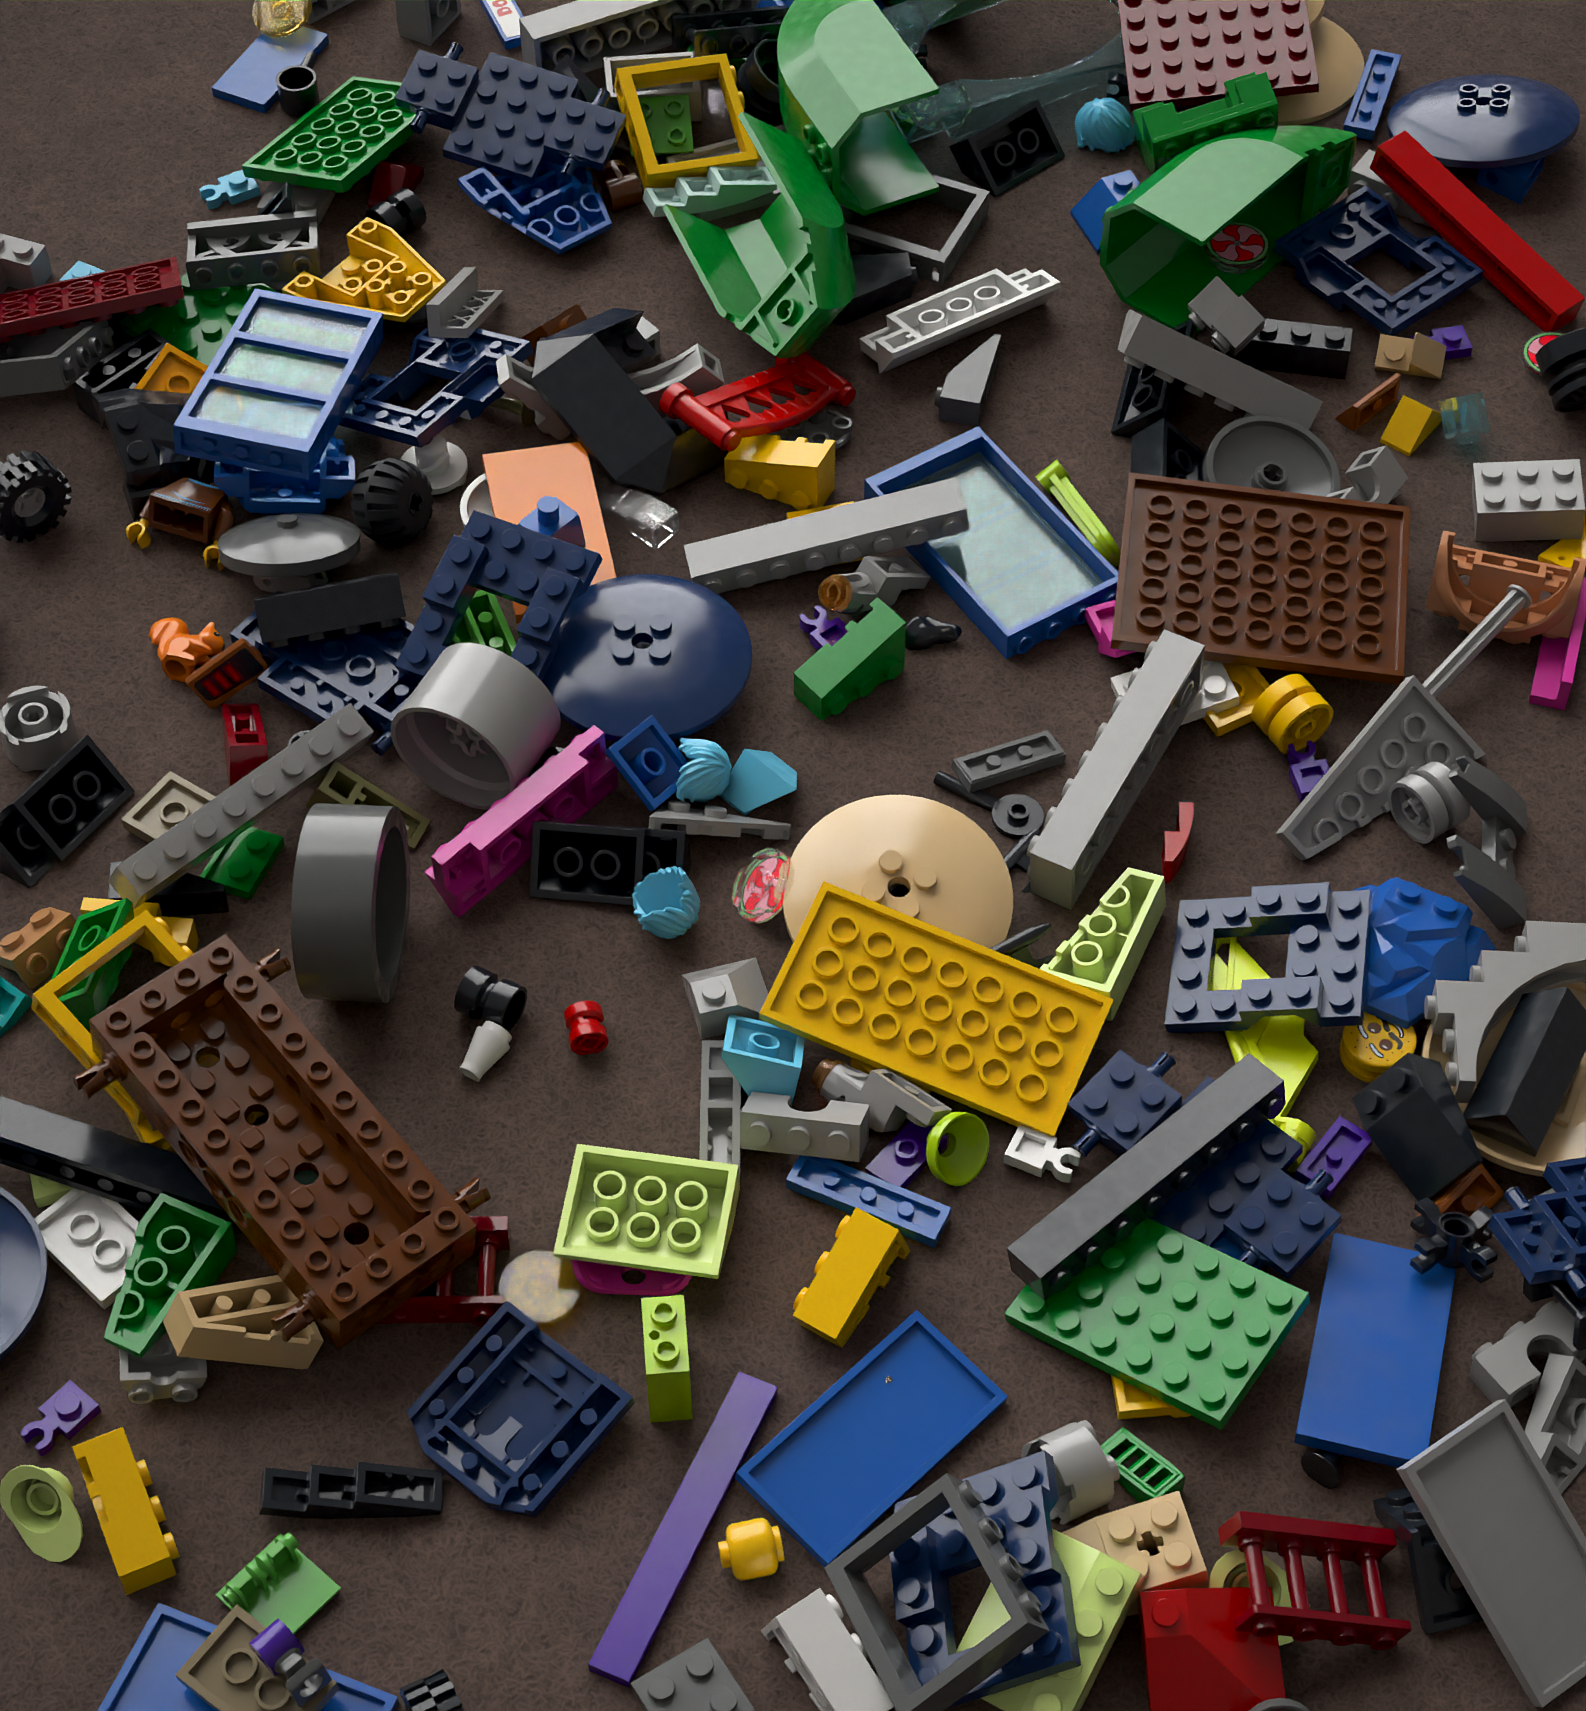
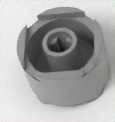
M29 686L16 690L6 698L7 703L0 710V737L7 757L21 771L29 772L48 769L78 742V733L71 708L64 694L59 691L58 694L50 692L48 687Z
M1087 1420L1067 1424L1024 1445L1021 1458L1044 1450L1053 1456L1059 1499L1050 1512L1051 1520L1059 1517L1061 1518L1059 1524L1064 1525L1110 1503L1113 1499L1114 1481L1120 1478L1119 1468L1110 1455L1105 1456L1097 1442L1095 1430Z

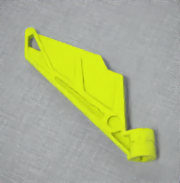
M1237 937L1217 938L1211 991L1241 989L1242 980L1270 978L1237 943ZM1222 943H1230L1228 967L1216 953ZM1296 1015L1264 1016L1248 1030L1224 1032L1235 1064L1250 1053L1284 1080L1286 1105L1278 1116L1268 1120L1303 1145V1153L1286 1170L1292 1173L1296 1172V1169L1303 1162L1317 1136L1315 1131L1305 1122L1286 1116L1318 1061V1051L1304 1036L1305 1019Z

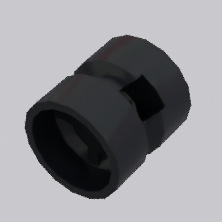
M408 188L398 190L387 197L386 201L379 202L365 213V218L369 217L391 227L402 238L406 233H410L425 224L427 219L421 201Z
M474 966L464 975L458 986L454 999V1008L457 1012L474 1020L482 1018L483 1023L485 1021L494 1022L509 1032L522 1016L527 1002V989L508 979H502L498 982L497 974L480 966Z

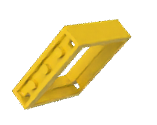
M726 53L617 68L614 89L621 113L626 114L625 127L644 191L645 188H674L677 177H706L709 166H757V162L761 161V156L738 118V115L744 112V96L741 91H737L736 70L733 65L730 66ZM718 78L740 153L658 165L636 89Z
M147 910L124 925L32 995V1010L86 1069L101 1062L93 1052L91 1034L58 998L142 935L145 936L172 967L194 954L187 946L183 945L181 947L171 937L172 932L164 920L160 917L154 918ZM206 1054L201 1056L197 1063L201 1067L211 1068L220 1060L215 1055ZM117 1080L104 1088L137 1125L147 1118Z

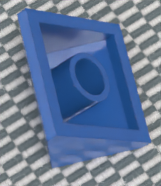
M653 715L605 751L650 812L677 791L676 782L681 775L679 770L688 763Z

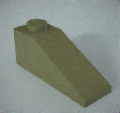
M334 761L322 777L305 805L309 809L316 803L398 807L404 817L409 850L411 851L415 849L430 822L426 817Z

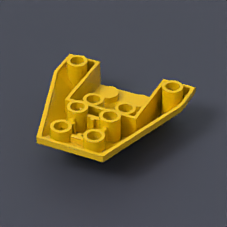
M366 217L346 234L350 255L322 279L302 271L282 288V292L287 295L383 313L384 320L405 322L446 285V280L391 227Z

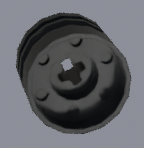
M765 39L757 44L746 62L736 72L737 91H741L744 96V113L767 124H777L782 120L779 100L777 39Z
M1586 328L1551 340L1541 347L1535 355L1543 379L1551 381L1547 386L1549 396H1552L1551 399L1555 411L1560 413L1586 408Z

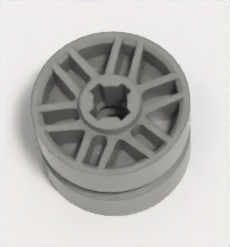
M1439 762L1427 763L1412 774L1392 784L1388 790V804L1396 823L1414 841L1422 844L1431 842L1446 831L1459 825L1468 818L1470 813V804L1448 778L1450 769Z

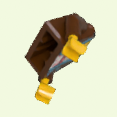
M182 478L170 485L153 490L138 516L140 521L133 522L126 528V534L130 543L132 544L137 538L141 549L149 546L151 543V537L147 531L149 526L206 544L212 541L213 545L208 546L203 551L205 565L208 569L209 562L212 559L218 558V568L220 571L225 566L219 559L218 540L223 533L234 526L233 507L228 502V495L215 486L214 482L207 484L191 478Z

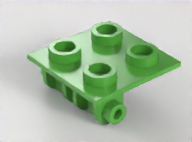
M689 94L638 98L656 156L694 152ZM630 144V154L632 157L634 155Z
M286 1533L284 1536L282 1534L278 1535L264 1550L255 1556L250 1563L216 1594V1597L230 1610L237 1604L266 1628L276 1619H279L295 1635L341 1590V1587L297 1549L299 1546L298 1541L290 1533Z

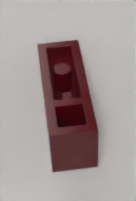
M258 703L221 704L226 768L230 786L268 761V745Z

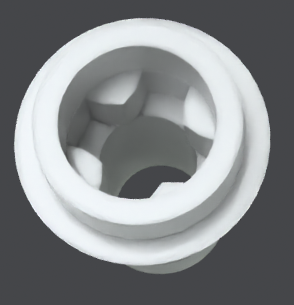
M485 1021L482 1027L478 1026L464 1062L459 1068L460 1072L479 1082L482 1076L510 1049L509 1042L512 1039L510 1033L491 1021Z

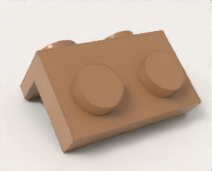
M52 907L44 908L34 913L26 926L19 931L8 934L1 940L0 966L16 971L27 988L34 989L54 973L76 923L72 914Z

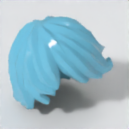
M1095 98L1093 101L1085 103L1075 119L1077 147L1083 148L1087 145L1091 151L1099 149L1107 153L1119 152L1120 149L1125 150V146L1133 143L1135 129L1130 120L1131 115L1121 103L1113 98Z
M681 738V745L678 749L685 752L689 759L688 763L679 770L681 775L676 782L677 798L680 801L690 799L691 802H706L721 795L724 789L728 787L729 777L732 775L730 772L732 766L727 753L716 742L705 739Z
M676 866L667 867L666 869L661 868L656 873H650L642 882L637 883V887H634L635 892L632 894L634 914L637 915L639 923L643 925L642 929L648 930L655 936L672 939L685 934L687 929H691L692 925L697 922L700 898L693 883L682 868H677Z

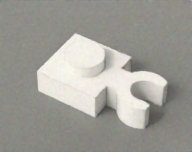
M1019 1125L1004 1154V1163L1040 1178L1044 1170L1048 1169L1052 1171L1054 1177L1059 1181L1070 1182L1073 1170L1064 1167L1062 1164L1071 1163L1078 1166L1081 1154L1073 1148L1057 1149L1056 1137L1053 1138Z

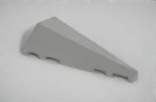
M1549 1353L1525 1433L1560 1494L1563 1493L1586 1465V1366L1574 1356Z

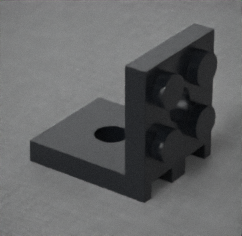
M1408 1489L1392 1490L1387 1493V1497L1373 1500L1376 1517L1389 1529H1394L1395 1534L1407 1544L1422 1630L1428 1635L1483 1621L1464 1586L1458 1589L1450 1587V1579L1455 1570Z

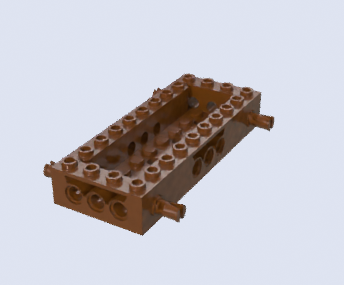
M225 934L89 1019L93 1052L101 1062L74 1076L73 1082L78 1091L83 1088L84 1098L88 1100L94 1094L117 1080L297 1297L299 1302L271 1319V1324L276 1332L282 1329L283 1341L288 1342L291 1337L316 1321L335 1345L341 1349L399 1308L411 1297L416 1296L474 1254L477 1225L467 1214L484 1202L491 1199L490 1193L486 1187L479 1190L480 1179L475 1177L471 1182L450 1195L268 984V982L291 970L287 957L280 960V949L276 948L252 965ZM211 1054L218 1057L220 1061L214 1067L204 1068L197 1063V1060L203 1055ZM252 1112H262L267 1115L268 1120L263 1125L253 1126L247 1123L245 1118ZM303 1170L313 1171L318 1176L317 1180L309 1185L298 1183L294 1177ZM359 1229L368 1235V1239L363 1244L353 1245L346 1241L345 1235L351 1230Z

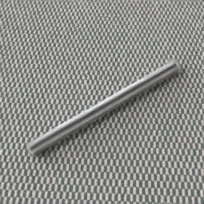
M1515 584L1510 585L1506 590L1507 595L1424 681L1422 685L1435 699L1522 608L1527 609L1532 605L1531 596L1525 589Z

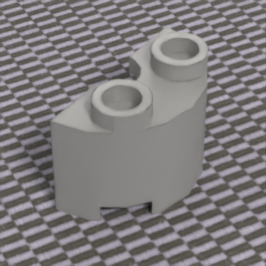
M171 1339L158 1340L142 1358L119 1349L120 1382L123 1389L128 1392V1399L132 1403L145 1404L153 1399L171 1397L177 1402H190L197 1398L198 1389L204 1385L207 1379L206 1359L178 1357Z

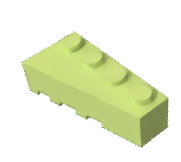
M1129 867L1099 900L1100 905L1091 915L1087 914L1081 920L1079 929L1069 941L1064 940L1055 950L1056 956L1048 965L1044 963L1040 968L1050 974L1114 999L1106 1019L1109 1021H1113L1166 907L1164 876Z

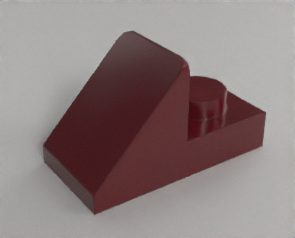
M394 160L393 163L379 162L376 166L368 207L371 208L381 201H386L387 197L402 188H408L413 192L424 177L423 167Z

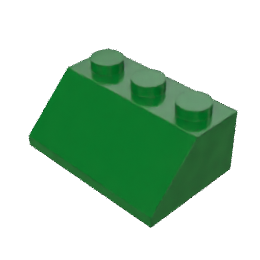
M125 898L78 916L51 980L133 920V902ZM132 944L58 998L86 1030H90L89 1019L104 1011L110 995L116 990L119 984L117 978L123 964L132 953L130 948Z

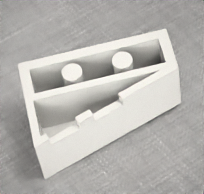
M821 1588L776 1616L761 1630L768 1641L775 1636L777 1637L789 1656L784 1663L792 1674L798 1670L811 1691L809 1694L810 1698L820 1711H888L894 1707L878 1673L875 1674L866 1660L869 1655L859 1636L855 1633L850 1635L841 1621L844 1615L838 1602L830 1594L825 1596Z

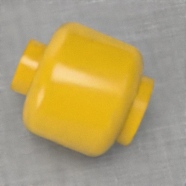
M756 1518L728 1525L725 1532L726 1541L718 1542L722 1568L731 1567L733 1575L740 1581L772 1575L778 1569V1562L784 1561L778 1526L771 1527L765 1518Z

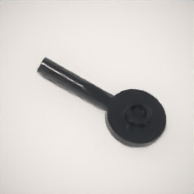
M941 770L937 772L934 778V784L991 811V820L994 828L1005 837L1020 839L1035 828L1040 830L1043 825V809L1036 800L1029 796L1010 794L998 799L982 790L969 793L959 779Z

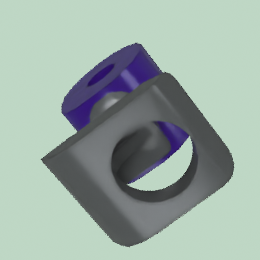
M276 1619L248 1643L257 1657L275 1677L281 1672L286 1676V1688L299 1708L332 1681L328 1671L319 1659L314 1658L306 1664L301 1657L305 1652L303 1646L291 1630L279 1619Z

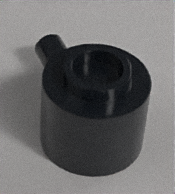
M308 52L301 65L286 67L277 74L276 83L280 107L287 114L302 116L320 103L317 77L313 70L318 56L314 52Z

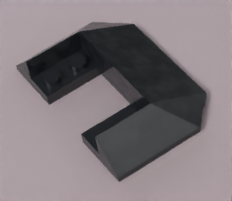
M612 308L537 341L530 383L612 484L627 487L628 484L645 488L647 494L660 497L724 465V458L729 451L721 450L680 419L674 420L668 416L662 418L626 374L653 361L656 351L636 328L644 311ZM725 411L724 414L728 419L727 411Z

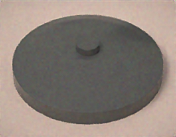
M1254 415L1229 423L1214 437L1203 462L1204 482L1325 497L1330 493L1340 491L1339 470L1327 446L1305 427L1281 417Z
M306 513L280 514L247 521L227 530L218 540L219 559L225 567L238 573L259 577H294L328 571L348 563L361 550L360 532L354 524L338 517Z

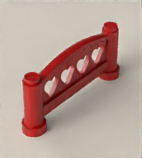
M807 350L797 357H776L775 367L693 397V392L682 383H674L663 393L659 402V409L671 419H680L721 450L732 452L739 446L742 438L764 435L797 425L817 414L830 402L848 406L854 400L856 390L850 382L809 355ZM793 384L812 389L816 392L811 391L808 395H800L795 391ZM770 393L792 400H787L785 404H778L772 400ZM747 402L770 409H764L762 413H755L749 409ZM724 411L747 418H741L739 422H732L726 418Z

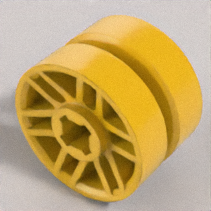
M1291 674L1271 684L1259 696L1253 706L1251 716L1254 723L1269 737L1272 743L1283 754H1287L1289 744H1293L1295 750L1299 751L1306 747L1307 741L1316 742L1329 727L1333 718V708L1302 675Z

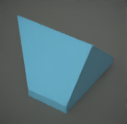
M744 749L731 771L732 775L729 777L728 787L724 789L719 797L743 816H746L753 809L797 790V772L772 752Z

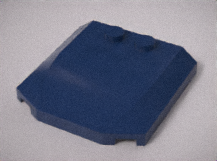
M506 1300L407 1412L419 1438L422 1450L432 1463L488 1508L537 1517L635 1402L633 1397L601 1372L599 1375L542 1332L538 1323Z

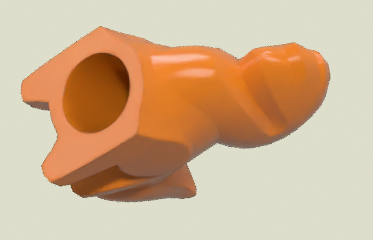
M174 617L160 619L150 628L149 638L152 644L158 646L157 655L162 662L163 671L170 680L185 682L186 677L196 671V665L202 667L211 660L210 656L218 655L225 649L224 641L215 630L213 622H210L198 635H189V628L186 622Z

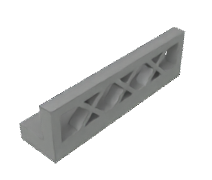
M464 267L426 304L429 337L468 338L504 300L503 290H478L477 268Z

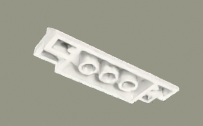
M996 268L886 315L887 327L859 338L861 350L878 363L879 373L881 374L1046 303L1061 288L1060 281L1042 269L1031 273L1024 268L1007 276Z

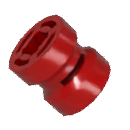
M580 1001L570 1005L564 1012L566 1028L570 1031L568 1035L570 1049L578 1055L597 1053L605 1049L609 1040L607 1029L602 1025L604 1015L601 1005L594 1001Z

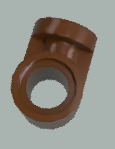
M608 161L604 171L598 170L597 179L602 186L604 199L610 211L642 204L643 196L639 180L635 173H629L622 161Z

